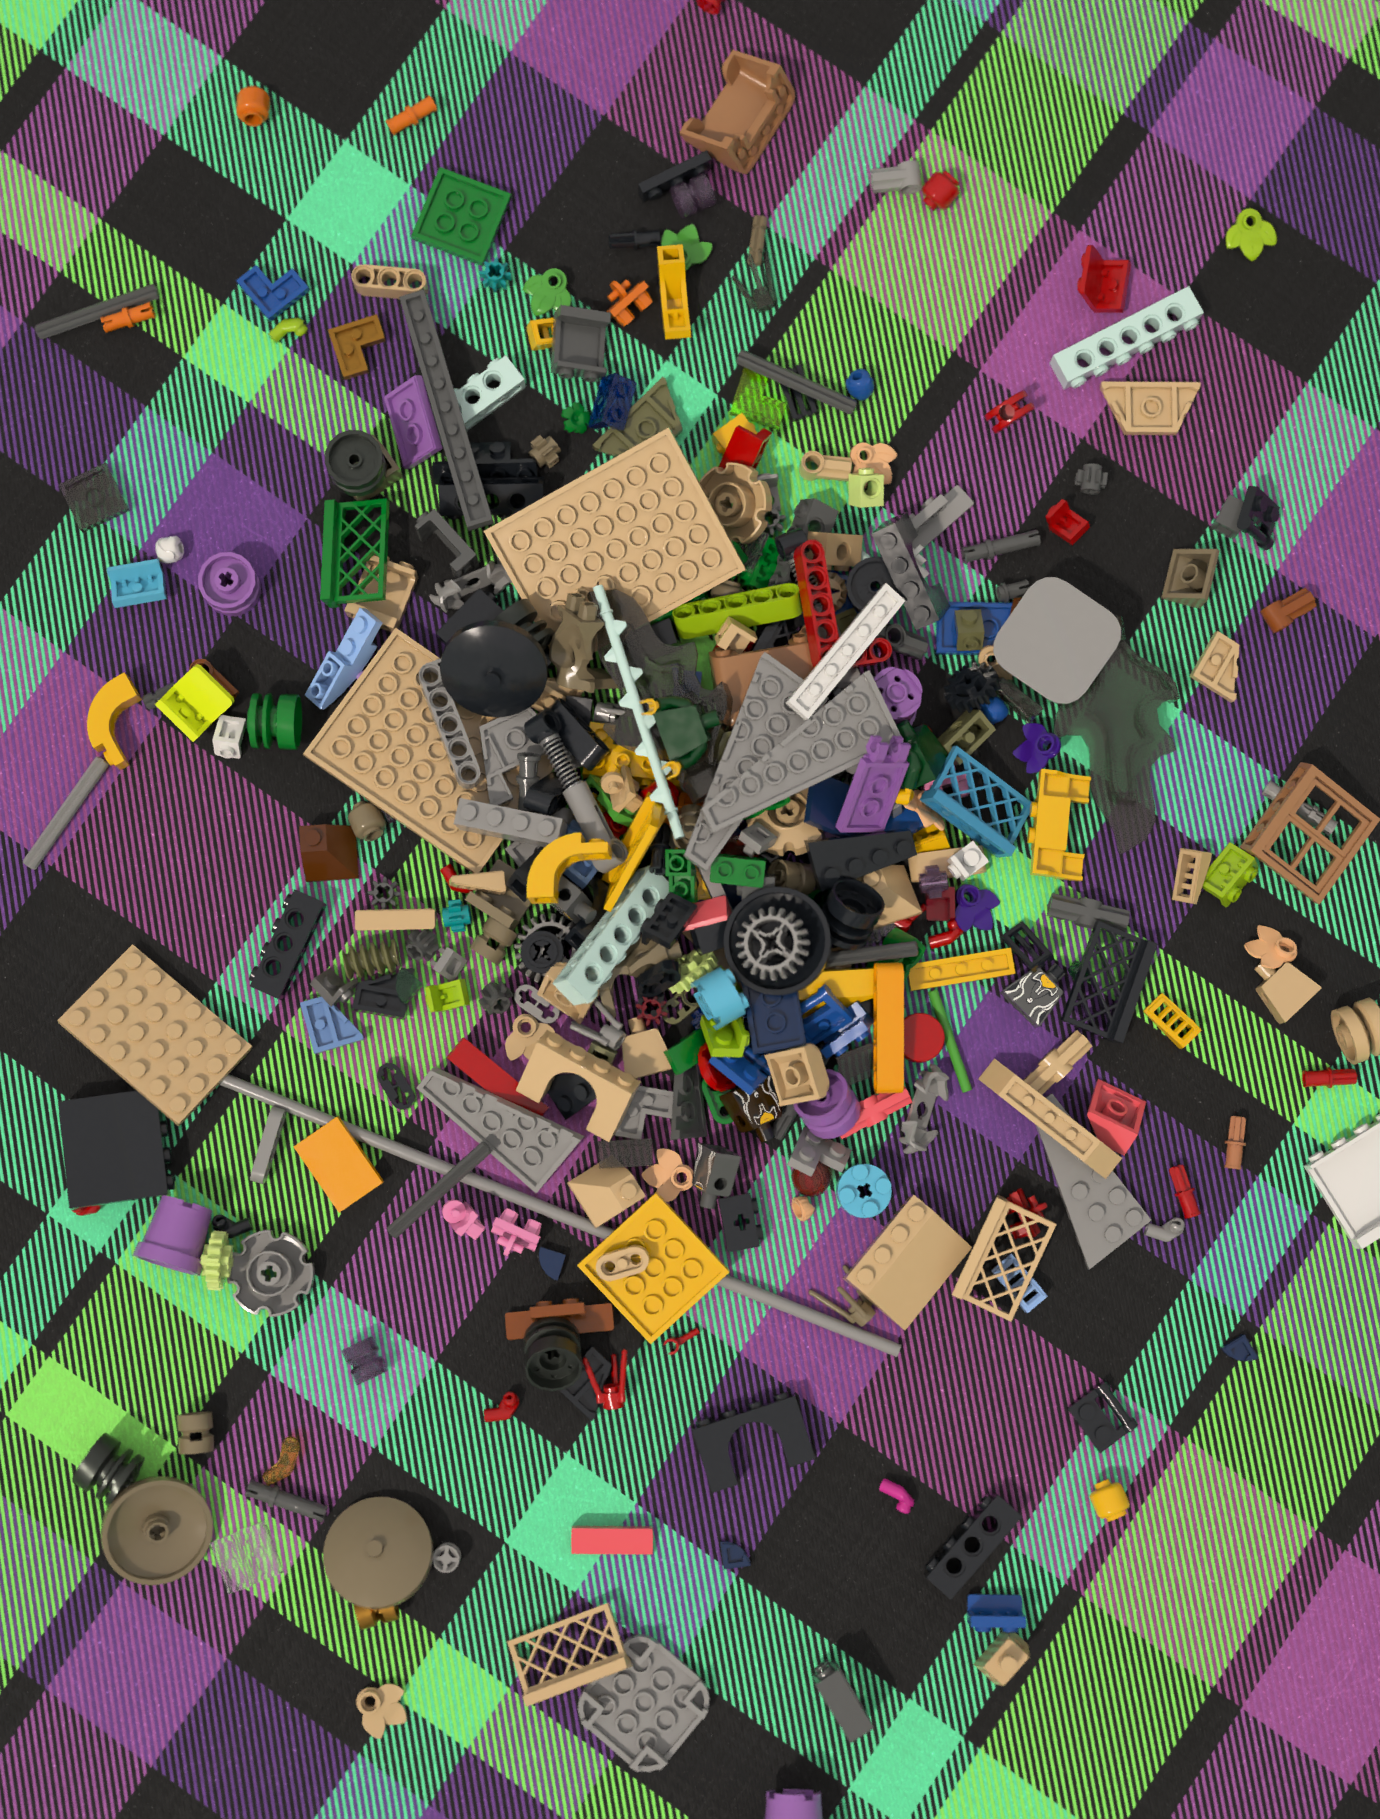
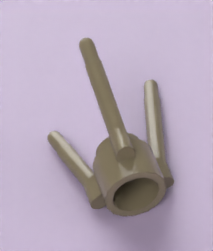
M843 1265L842 1268L847 1273L849 1268L847 1265ZM841 1286L837 1288L838 1292L850 1304L847 1309L850 1313L812 1289L808 1291L811 1296L845 1317L851 1324L856 1322L860 1327L868 1323L876 1313L871 1307L873 1304L857 1290L856 1292L861 1300L859 1298L854 1300Z

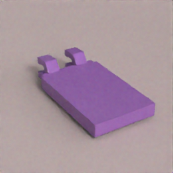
M880 735L870 736L866 745L867 754H864L859 761L835 826L841 833L884 831L909 766L906 760L911 745L903 743L904 738L902 736H892L889 744L881 742L882 737Z

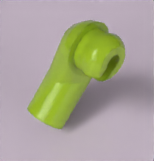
M301 318L283 319L268 335L275 343H278L288 332L294 331L297 336L301 337L307 332L308 328Z

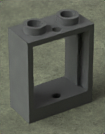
M826 1660L816 1666V1672L812 1674L814 1683L849 1742L852 1743L874 1729L868 1713L836 1660L832 1662Z

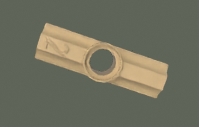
M1075 1030L1057 1049H1052L1038 1063L1039 1066L1023 1081L1042 1095L1054 1083L1062 1080L1073 1069V1065L1089 1051L1092 1045L1083 1034Z

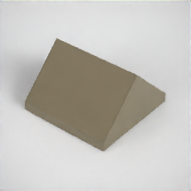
M1173 549L1161 598L1200 609L1208 600L1220 550Z

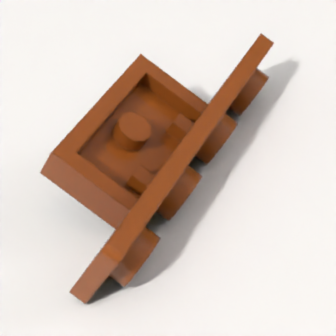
M565 1299L563 1304L552 1305V1301L536 1302V1307H530V1311L509 1312L505 1314L506 1337L508 1340L524 1339L526 1329L533 1322L546 1317L565 1318L576 1326L579 1334L614 1330L611 1303L585 1305L584 1302L579 1303V1299Z

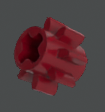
M657 996L649 1000L647 997H643V1005L636 1004L635 1006L637 1009L642 1010V1013L637 1016V1020L644 1018L646 1020V1027H649L650 1022L654 1021L660 1026V1016H668V1013L662 1011V1007L667 1002L659 1003ZM651 1004L652 1007H658L655 1017L651 1014H645L647 1005Z

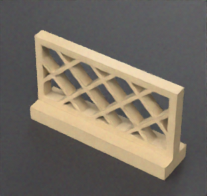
M997 1195L952 1295L961 1300L969 1301L1011 1322L1056 1227V1223ZM1009 1209L1019 1212L1024 1223L1009 1228L1005 1219ZM1025 1216H1027V1217H1029V1218H1031V1219H1033V1220L1027 1222ZM1040 1222L1049 1227L1044 1237L1033 1240L1029 1225ZM1004 1223L1006 1230L999 1232L1002 1224ZM1025 1227L1030 1242L1015 1246L1011 1232ZM1007 1233L1013 1248L997 1252L994 1244L996 1237ZM1042 1241L1039 1249L1037 1250L1035 1244ZM1032 1245L1036 1254L1034 1260L1022 1264L1017 1250ZM991 1247H992V1248H993V1251H994V1254L988 1256V1254H989V1252H990V1250H991ZM1014 1251L1019 1266L1004 1271L999 1256ZM996 1258L1001 1272L986 1277L983 1269L984 1262ZM1030 1266L1026 1275L1024 1268ZM1021 1269L1024 1282L1022 1285L1011 1289L1006 1274ZM981 1271L983 1278L977 1280L978 1275ZM1003 1275L1008 1290L993 1295L988 1280ZM985 1282L989 1297L977 1299L970 1295L974 1285ZM1019 1290L1017 1297L1015 1299L1013 1292ZM1010 1294L1013 1302L1010 1312L1007 1313L998 1309L995 1298ZM992 1300L993 1306L986 1303V1301Z
M609 1603L507 1641L524 1692L522 1697L526 1707L633 1667L630 1657L626 1654ZM605 1611L608 1620L604 1632L591 1626L595 1614ZM589 1617L587 1623L581 1621V1619ZM573 1622L584 1626L579 1641L565 1635L569 1625ZM564 1626L562 1632L555 1630ZM588 1629L602 1635L596 1650L583 1644ZM609 1629H611L613 1636L607 1634ZM547 1632L560 1636L554 1650L541 1645V1641ZM539 1636L537 1642L531 1640L532 1638ZM605 1638L615 1642L618 1654L609 1657L599 1652ZM563 1639L576 1644L571 1659L557 1653ZM526 1641L534 1646L529 1660L519 1656L516 1644ZM580 1647L594 1653L589 1665L582 1666L575 1662ZM538 1648L551 1654L545 1669L532 1663ZM597 1656L604 1658L602 1660L595 1662ZM555 1657L568 1663L563 1675L558 1676L549 1671ZM572 1665L579 1668L570 1672ZM530 1666L543 1672L539 1684L529 1687L526 1677ZM547 1675L552 1677V1679L545 1681Z

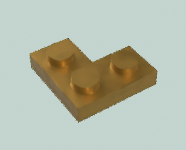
M377 314L328 329L344 380L369 373L362 349L386 341Z

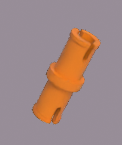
M428 95L413 106L407 105L404 107L405 110L386 120V124L392 134L396 135V133L412 124L414 126L419 124L418 120L437 111V107L431 96Z
M147 302L130 309L124 307L121 312L101 317V323H104L102 326L105 332L109 333L126 326L129 328L134 327L135 323L156 318V315L152 311L154 308L151 302Z

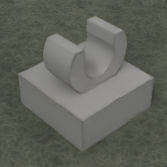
M756 822L741 831L739 840L745 844L743 852L752 858L755 852L760 854L774 846L777 836Z
M449 947L446 949L439 948L438 951L442 954L437 962L434 960L430 962L434 966L433 970L446 979L454 981L468 960Z

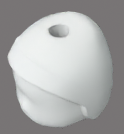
M178 536L159 538L155 544L158 560L162 563L178 562L184 555V546Z

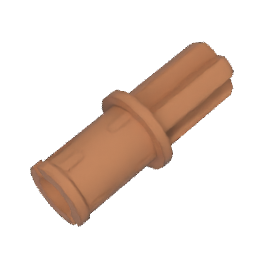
M1230 1117L1228 1141H1225L1227 1151L1224 1168L1238 1170L1242 1168L1243 1146H1246V1143H1244L1246 1118Z

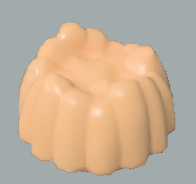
M798 1196L792 1199V1210L795 1216L803 1222L808 1220L813 1215L815 1207L809 1203L808 1198L805 1196Z

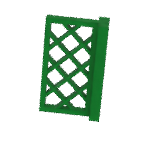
M387 498L338 503L335 500H325L320 600L330 608H338L340 604L386 600L390 504ZM381 507V515L373 522L367 515L373 508ZM356 509L360 514L348 524L345 521L346 510ZM366 518L371 525L360 535L354 528ZM377 529L380 532V540L372 547L366 539ZM353 532L359 538L348 549L344 546V539ZM364 542L370 550L359 560L353 553ZM376 554L379 557V564L371 572L365 564ZM352 556L358 563L346 573L343 570V563ZM363 567L369 575L358 585L352 577ZM375 579L378 582V593L367 594L364 591L365 587ZM351 581L357 588L350 595L342 596V588Z

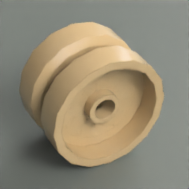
M1369 997L1354 1002L1353 1009L1349 1006H1344L1331 1012V1024L1341 1051L1351 1064L1354 1065L1368 1060L1370 1053L1374 1056H1380V1008L1373 999Z

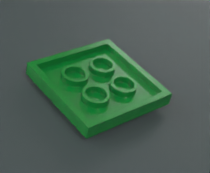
M439 167L412 232V240L484 266L512 196L503 190Z

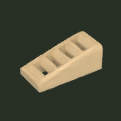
M1180 848L1172 900L1197 904L1211 862V852ZM1191 868L1194 869L1193 874L1189 873ZM1187 878L1192 879V884L1186 883ZM1189 889L1190 895L1183 894V890Z
M502 871L453 875L449 880V885L457 888L498 895L506 893L505 876Z

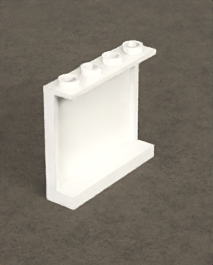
M1380 1114L1375 1116L1376 1122L1371 1125L1364 1123L1353 1130V1136L1348 1139L1345 1137L1337 1139L1330 1144L1332 1149L1325 1153L1322 1150L1316 1152L1308 1158L1310 1162L1304 1165L1307 1173L1355 1249H1363L1380 1238Z

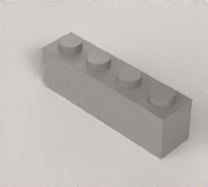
M463 798L459 799L453 823L462 831L546 847L554 840L565 836L568 827L562 818Z

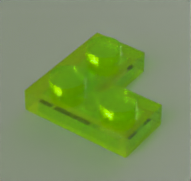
M744 367L730 415L736 417L743 413L748 421L779 430L787 403L763 396L768 378Z

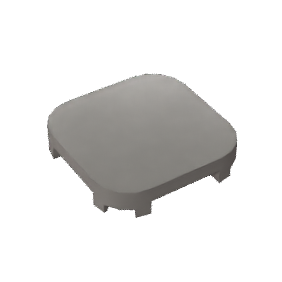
M1045 577L1036 581L1026 591L1003 624L994 640L993 653L997 663L1005 671L1049 701L1056 704H1070L1078 701L1086 693L1117 649L1121 640V627L1118 619L1109 610L1068 582L1057 577Z
M636 1634L623 1641L626 1654L630 1657L633 1667L586 1684L579 1697L578 1712L581 1723L586 1730L589 1729L625 1760L630 1768L637 1772H651L658 1769L660 1771L668 1764V1760L702 1719L704 1720L709 1711L710 1697L707 1685L702 1678L660 1641L650 1635ZM617 1648L610 1656L618 1654Z

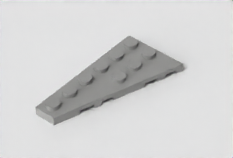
M433 1067L417 1086V1089L479 1144L483 1141L487 1143L492 1149L490 1154L535 1193L544 1186L584 1138L583 1135L437 1067Z
M1052 1093L1045 1097L1070 1117ZM1035 1124L1040 1140H1042L1048 1162L1053 1170L1069 1220H1071L1077 1242L1082 1250L1086 1267L1090 1270L1148 1224L1151 1219L1113 1171L1106 1179Z

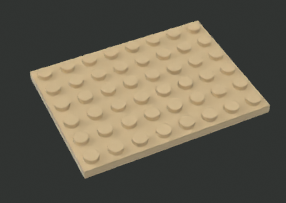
M670 427L484 530L486 537L521 599H527L537 611L538 615L534 622L545 620L547 623L546 628H551L554 632H556L562 622L557 607L558 605H566L568 593H581L586 596L585 601L598 605L593 587L603 585L610 608L613 609L614 620L627 623L626 629L620 634V638L746 570ZM598 606V611H597V616H596V617H598L600 620L603 621L602 616H600V614H599V613H600V609H599V606ZM605 625L595 635L594 652L611 644Z
M395 628L303 755L470 872L480 873L504 839L462 831L453 823L460 798L489 804L479 727L499 717H488L473 713L454 700L481 772L480 781L473 789L462 788L455 778L419 684V670L421 667L440 658ZM429 672L423 678L426 682L433 683L438 679V676L435 673ZM441 696L433 700V704L437 707H444L448 702ZM446 721L442 727L445 731L452 732L457 728V725L453 721ZM456 745L451 750L455 756H463L466 753V749L462 745ZM546 754L542 755L541 760L538 761L537 776L540 777V780L554 770L552 768L553 764L550 763L551 760L548 759L549 755ZM519 767L502 774L513 796V800L501 805L502 807L518 810L519 784L516 781V776L519 775ZM467 769L461 773V777L466 781H471L476 777L474 771Z

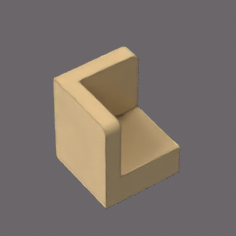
M730 616L727 617L714 637L717 646L724 650L730 646L737 653H743L750 641L755 643L758 639L755 631Z

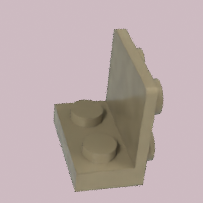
M497 859L489 872H504L506 884L516 869ZM507 886L504 895L481 891L473 893L470 891L465 898L467 902L512 931L515 930L531 905L529 900L523 902Z

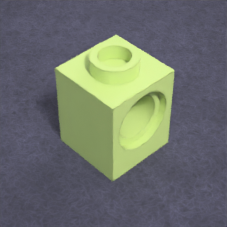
M859 468L858 473H850L849 505L860 508L884 506V474L874 473V468ZM868 482V489L865 492L864 486Z

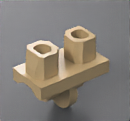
M623 765L620 773L609 772L601 778L602 790L610 794L613 810L620 813L625 808L634 813L643 802L642 797L636 794L640 788L639 782L632 778L629 767Z

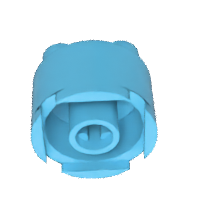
M720 967L690 983L691 988L696 987L698 992L694 993V997L707 1020L709 1021L713 1018L717 1023L713 1025L715 1030L745 1015V1009L749 1007L742 992L738 994L733 985L736 983L732 972L729 969L723 970Z
M858 1164L849 1167L840 1175L836 1184V1196L841 1208L855 1217H874L887 1207L891 1199V1183L887 1175L874 1165ZM867 1184V1190L870 1194L860 1198V1191L857 1190V1187Z

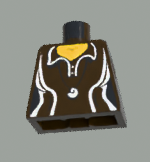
M767 1075L763 1084L750 1096L740 1087L719 1096L741 1133L755 1129L760 1143L775 1137L770 1122L782 1117V1110L778 1103L779 1099L771 1075Z

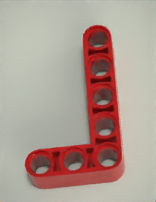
M808 540L795 549L794 563L811 662L813 667H815L822 659L823 653H827L838 640L839 635L824 549L820 542ZM805 548H808L812 551V560L808 559L805 556ZM810 574L814 575L817 578V586H814L810 583ZM814 600H817L821 603V612H818L814 609ZM819 626L826 630V639L819 636ZM875 638L851 668L876 665L887 660L892 654L890 642L884 638ZM874 645L881 651L880 658L873 654Z

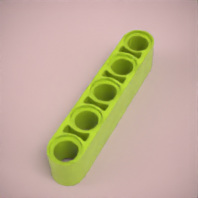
M785 583L685 603L675 608L672 615L678 636L682 639H691L718 633L728 616L746 627L792 619L801 615L803 610L798 585Z

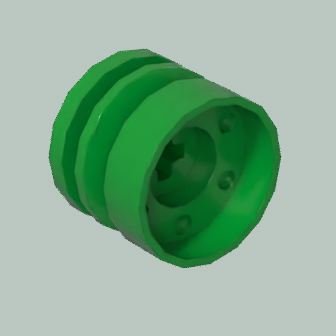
M261 693L252 694L247 713V730L252 748L259 749L263 741L265 749H270L274 737H276L280 749H299L302 734V704L299 694H281L277 706L274 704L271 693L265 695L264 701Z

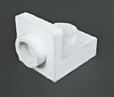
M219 716L212 739L215 755L223 758H241V742L247 725L245 718Z
M972 841L947 860L949 863L947 868L955 879L960 877L962 881H965L986 865L989 860L975 842Z

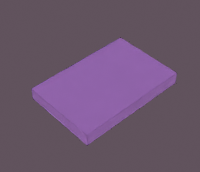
M414 375L384 396L404 469L414 468L443 449L422 375Z

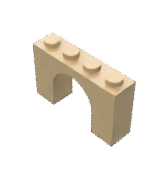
M546 1030L535 1045L516 1091L540 1103L549 1091L557 1074L569 1072L583 1077L591 1084L597 1098L596 1108L586 1130L610 1142L618 1131L641 1081L634 1078L631 1074L610 1065L606 1060L599 1059L588 1053L584 1048L568 1042L559 1034Z

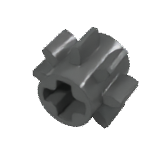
M1089 463L1083 465V470L1078 469L1075 485H1081L1080 491L1082 493L1099 494L1100 488H1105L1108 473H1102L1103 467L1101 465Z
M777 506L775 509L772 508V511L765 513V520L766 517H770L773 521V524H768L764 530L765 533H769L771 538H773L776 530L779 532L783 531V526L779 522H784L786 516L779 515L780 506Z
M386 877L379 884L373 881L375 888L373 891H368L370 896L375 897L371 904L376 906L378 903H381L382 910H386L387 905L390 904L396 907L395 898L402 896L400 892H395L394 890L398 883L395 881L390 885ZM381 889L389 890L388 894L390 897L388 899L380 898L381 893L379 891Z
M414 929L405 941L408 955L417 961L424 957L428 962L439 949V946L436 945L438 942L436 935L428 929H424L421 932L418 929Z
M502 981L498 984L490 982L480 991L483 998L479 1000V1003L483 1009L487 1010L489 1015L493 1013L502 1014L512 1005L509 998L513 996V993Z

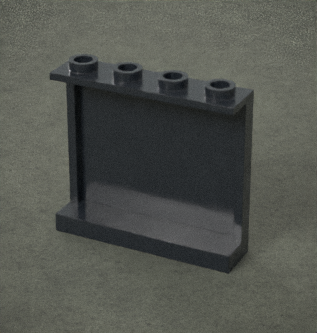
M138 1091L58 1101L69 1209L73 1211L83 1210L84 1207L160 1197L162 1195L171 1197L170 1190L175 1189L173 1173L168 1174L167 1163H172L170 1147H165L164 1137L169 1136L168 1124L166 1120L162 1121L161 1111Z

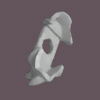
M497 557L498 564H495L492 560L483 568L455 580L444 581V587L439 583H435V590L438 596L430 594L429 598L446 613L449 609L458 610L464 604L460 600L464 595L492 584L494 585V594L497 596L512 581ZM479 578L476 584L466 585L469 580Z
M930 1064L931 1072L921 1071L919 1075L923 1078L917 1079L914 1084L917 1089L907 1121L902 1122L901 1127L905 1137L899 1138L901 1143L908 1145L903 1150L906 1154L927 1150L928 1144L938 1134L937 1130L927 1131V1125L936 1097L940 1096L944 1101L949 1100L947 1088L949 1077L935 1064ZM921 1102H924L925 1112L918 1119L917 1107Z

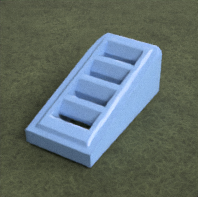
M1009 1254L1001 1261L1004 1270L1011 1264L1015 1267L1019 1266L1017 1259L1012 1254ZM998 1264L990 1270L993 1274L1001 1272ZM1021 1269L1006 1275L1008 1281L1018 1273L1022 1275L1020 1279L1010 1285L1011 1289L1023 1284L1024 1277ZM1003 1276L997 1277L1004 1288L1008 1290ZM1031 1278L1029 1286L1019 1304L1025 1313L1030 1312L1047 1297V1294L1033 1278ZM1034 1290L1037 1294L1025 1302L1023 1298ZM1016 1291L1013 1292V1295H1014V1298H1015V1299H1016L1017 1294H1018Z

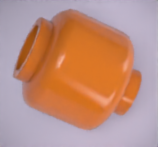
M257 86L241 89L237 94L236 114L238 118L249 126H259L266 122L270 112V97L268 93Z

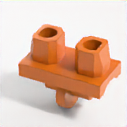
M615 280L610 283L612 292L607 298L611 302L616 298L620 300L606 312L611 313V318H614L621 326H626L635 318L627 308L632 301L640 311H643L653 302L646 291L649 286L645 281L638 283L628 293L625 291L631 286L628 280L621 284Z

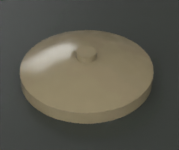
M156 1476L137 1481L115 1497L103 1517L101 1543L106 1559L119 1575L134 1583L160 1585L175 1581L194 1569L206 1554L213 1533L211 1512L201 1493L183 1480L173 1477Z
M390 1497L368 1498L348 1507L337 1517L329 1529L323 1549L325 1572L333 1588L353 1605L374 1610L396 1606L414 1595L427 1578L433 1560V1541L429 1528L423 1518L410 1505Z

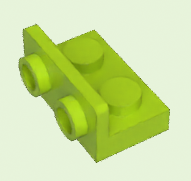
M1229 842L1208 868L1202 888L1220 899L1221 904L1227 908L1231 902L1234 903L1238 900L1242 893V888L1247 882H1252L1257 876L1258 865L1256 859Z
M702 1015L700 1025L711 1057L743 1056L744 1049L749 1045L750 1039L749 1032L745 1030L743 1025V1016L715 1030L713 1025L717 1023L712 1018L708 1021L705 1015Z

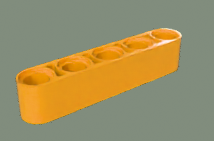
M874 963L873 1085L875 1094L903 1093L904 969L902 963Z

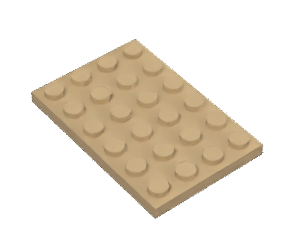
M133 944L58 1019V1023L177 1126H180L252 1050V1045Z

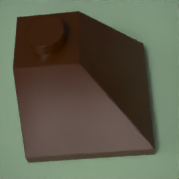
M330 824L299 826L300 851L307 883L359 879L357 837L354 835L351 826Z

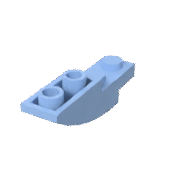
M359 608L336 652L328 651L305 694L320 709L324 710L352 684L377 648L373 640L383 622L367 609Z

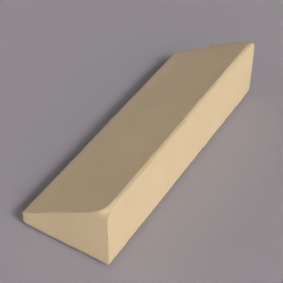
M434 909L355 911V929L357 931L434 929L437 921V912Z

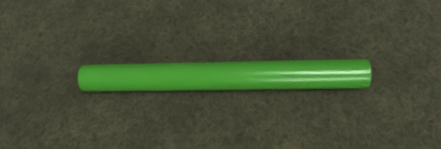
M938 989L928 992L936 1018L943 1027L945 1044L962 1093L973 1090Z

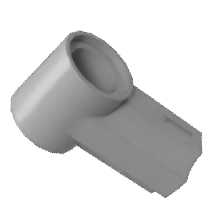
M909 160L901 162L897 167L871 169L870 183L872 193L900 191L902 194H913L921 191L922 180L919 162Z

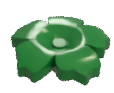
M573 402L572 407L569 406L563 409L561 414L563 418L568 419L564 421V430H567L568 433L575 431V433L583 434L587 430L586 424L589 423L591 417L589 411H584V406L579 402Z

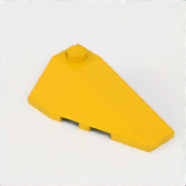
M873 968L824 969L811 985L798 991L800 1003L817 993L818 988L824 984L831 989L833 995L846 1008L856 1001L861 1003L872 999ZM822 1001L802 1014L803 1019L826 1005V1003Z

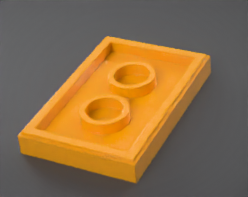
M339 1116L294 1146V1149L338 1212H341L384 1182Z

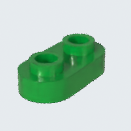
M703 1079L702 1092L713 1119L723 1125L732 1123L733 1120L730 1115L722 1116L719 1112L720 1108L724 1106L719 1096L731 1091V1089L723 1092H714Z

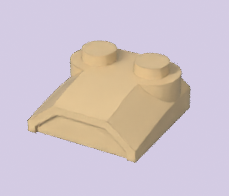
M557 962L546 973L537 995L580 1025L596 998L589 1004L584 1003L574 1006L552 984L567 964V962Z
M807 1043L799 1047L764 1055L779 1099V1106L817 1100L827 1095L830 1086L821 1053L814 1044Z

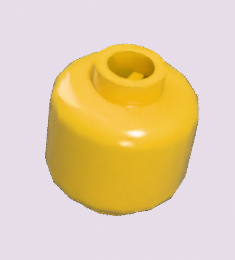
M1109 1479L1094 1484L1096 1490L1091 1492L1090 1500L1099 1518H1106L1107 1522L1127 1514L1126 1509L1130 1506V1502L1121 1483H1111Z

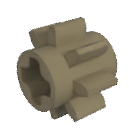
M539 435L530 442L533 449L529 451L532 459H536L539 467L547 465L551 468L559 462L557 454L561 452V449L552 437L548 436L546 439H543Z

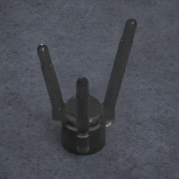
M767 251L763 252L768 290L766 286L762 285L752 254H748L747 258L757 288L752 291L753 296L749 295L735 275L732 276V280L747 300L750 310L755 308L757 313L772 309L776 306L774 301L777 300L773 289Z

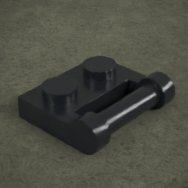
M1248 486L1237 521V527L1242 532L1248 533L1253 537L1262 550H1269L1274 544L1271 535L1275 522L1279 518L1280 507L1258 486Z
M1107 1380L1099 1383L1067 1407V1410L1099 1453H1102L1139 1425L1134 1417L1130 1418L1111 1392V1386ZM1101 1395L1122 1423L1117 1429L1094 1400Z

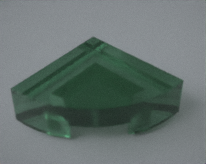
M402 967L397 975L396 990L400 1000L406 1005L420 990L423 983Z

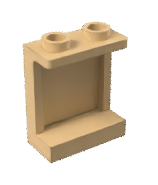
M375 554L366 563L365 566L371 572L379 564V557ZM387 556L386 600L347 603L344 611L348 617L354 619L359 608L367 609L383 622L380 627L381 629L393 632L395 628L399 629L418 580V574L414 570V566L402 561L399 564L391 562ZM365 569L358 585L369 575ZM373 579L365 587L364 591L367 594L378 593V582Z

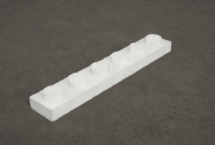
M887 583L882 585L785 703L804 720L809 719L904 604L905 600Z

